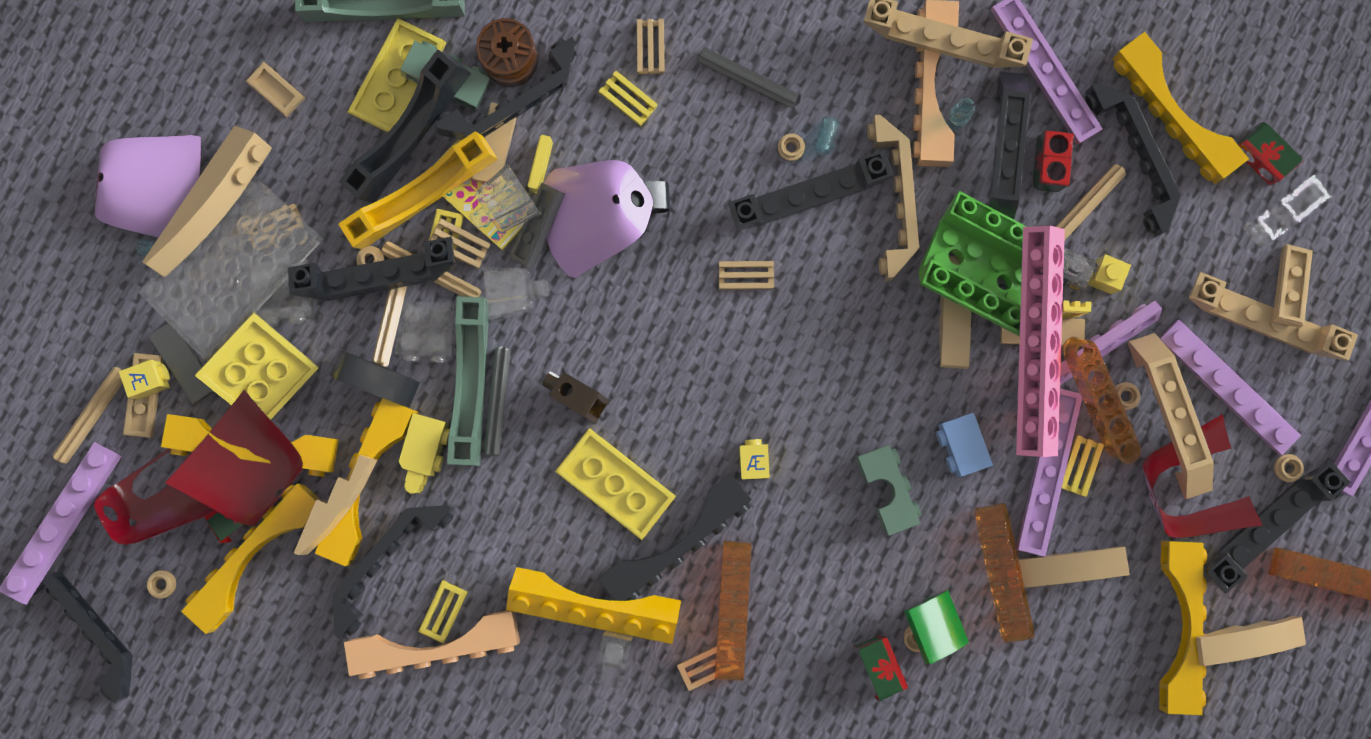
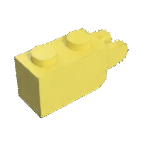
M415 413L412 415L399 458L402 469L408 470L404 487L410 494L421 493L424 485H426L428 476H434L435 471L440 472L444 461V456L440 454L443 445H448L450 429H448L449 423Z

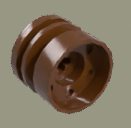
M501 18L493 20L483 27L477 37L476 51L488 77L493 82L504 87L520 86L530 80L537 70L539 57L532 35L525 25L515 19ZM505 46H510L506 53L502 52L505 50Z

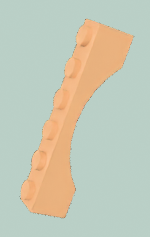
M926 0L923 8L918 9L917 16L958 27L959 1ZM916 47V52H921L920 62H916L915 78H920L919 88H916L914 93V104L919 105L918 115H914L913 131H918V139L913 142L912 157L917 158V166L950 167L954 162L955 134L946 124L939 110L935 95L934 79L940 53Z
M507 610L483 616L476 626L464 636L436 647L418 648L403 646L391 642L378 634L350 639L344 642L349 676L358 675L359 679H366L376 676L375 671L386 670L387 674L404 671L403 666L414 664V669L431 666V661L442 659V664L459 661L458 656L469 654L470 659L487 655L486 651L497 649L498 654L514 651V646L520 643L516 614L513 611Z

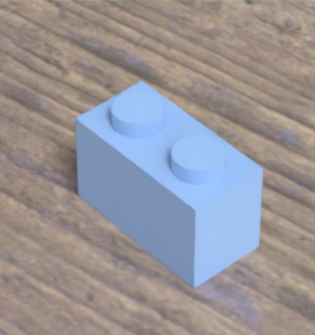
M974 413L938 425L939 431H936V436L940 446H946L949 457H946V463L951 473L955 472L957 477H962L993 466Z

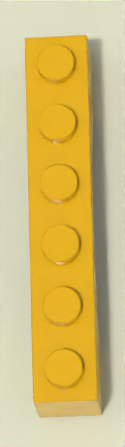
M1143 32L1112 58L1115 70L1120 75H1125L1129 79L1133 92L1139 97L1143 96L1149 104L1148 109L1150 113L1157 118L1160 117L1166 125L1165 130L1168 135L1178 139L1183 145V153L1187 158L1196 161L1201 167V175L1206 180L1216 184L1249 160L1232 137L1219 135L1203 128L1191 120L1179 108L1165 82L1162 68V52L1146 32Z
M475 131L452 146L437 163L416 179L392 194L359 209L338 225L352 247L363 249L498 160L485 138Z
M382 398L381 402L378 401L371 413V417H374L370 427H366L361 435L360 442L362 446L359 453H355L350 460L349 468H351L348 479L351 477L359 455L369 456L378 460L390 447L405 439L413 413L417 414L418 411ZM360 494L332 532L317 545L315 554L343 566L352 565L363 540L358 514Z
M167 414L161 447L170 448V454L188 456V451L193 452L209 433L216 442L233 452L240 459L270 463L269 460L254 455L246 448L234 446L216 438L210 433L212 428L204 419ZM304 435L291 442L302 458V468L309 469L308 475L325 477V472H334L339 444L338 439Z
M292 484L281 495L283 500L276 507L273 505L263 515L264 521L258 527H252L244 535V543L239 548H233L225 556L224 560L226 562L219 570L217 568L214 569L205 578V586L200 591L198 589L195 590L186 599L187 605L181 612L205 634L215 632L234 611V599L238 582L253 556L264 545L279 535L305 527L315 501L321 500L306 485L296 484L294 486Z
M1161 541V570L1170 580L1177 594L1182 616L1181 642L1176 658L1168 672L1159 682V710L1167 714L1202 715V708L1206 705V695L1203 691L1206 666L1199 665L1196 637L1205 635L1203 633V622H1205L1207 616L1206 607L1203 605V593L1207 589L1206 578L1203 576V565L1207 561L1204 543Z
M516 567L508 590L506 610L673 644L681 601L656 595L629 601L594 599L562 587L543 572Z

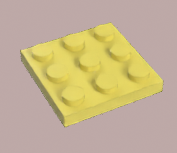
M253 312L200 368L195 376L230 405L245 390L271 420L316 372L318 366Z

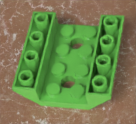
M958 191L937 224L918 270L920 285L1020 336L1023 227L1027 226ZM949 253H953L958 257L959 265L953 264L949 260ZM997 278L1005 281L1007 285L1006 290L998 286Z

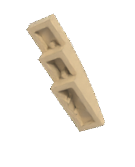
M948 255L949 260L953 264L959 265L957 256ZM940 295V367L968 369L971 311Z
M359 455L350 479L338 477L329 500L315 501L294 554L308 555L332 532L350 510L365 487L377 462L376 459Z
M1123 546L1006 561L1010 589L1130 575L1126 549Z
M1290 616L1274 622L1261 621L1248 626L1235 625L1196 637L1200 666L1245 660L1306 645L1302 617Z

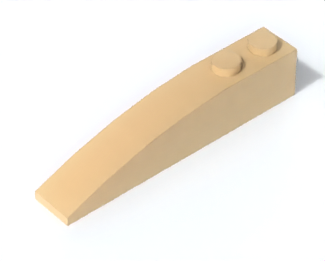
M234 125L142 263L161 276L166 277L209 235L243 193L272 147L256 133Z

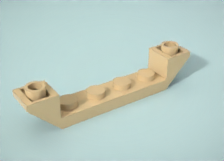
M869 0L864 23L886 39L991 68L1025 67L1027 64L1033 38L1007 31L1002 38H997L896 10L898 1Z
M874 115L871 124L867 126L868 140H873L874 148L895 147V149L891 150V161L893 166H897L898 176H894L893 185L894 191L899 192L900 203H896V217L902 220V230L898 231L899 246H904V249L886 250L883 258H879L880 275L885 276V281H891L919 249L910 139L881 115Z
M1202 272L1198 273L1189 299L1204 312L1307 353L1349 361L1358 334L1333 324L1321 327L1306 320L1301 328L1272 322L1273 307L1225 289L1227 283Z
M1155 333L1127 342L1136 368L1145 366L1180 462L1182 471L1176 472L1175 475L1184 499L1212 491L1214 462L1174 354Z

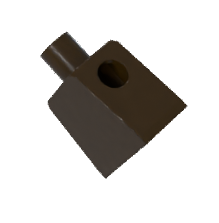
M549 372L542 383V386L551 391V398L595 424L610 401L598 391L565 372L560 377L553 372Z

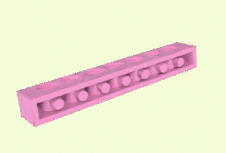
M1053 226L1023 227L1016 455L1058 456L1065 229Z

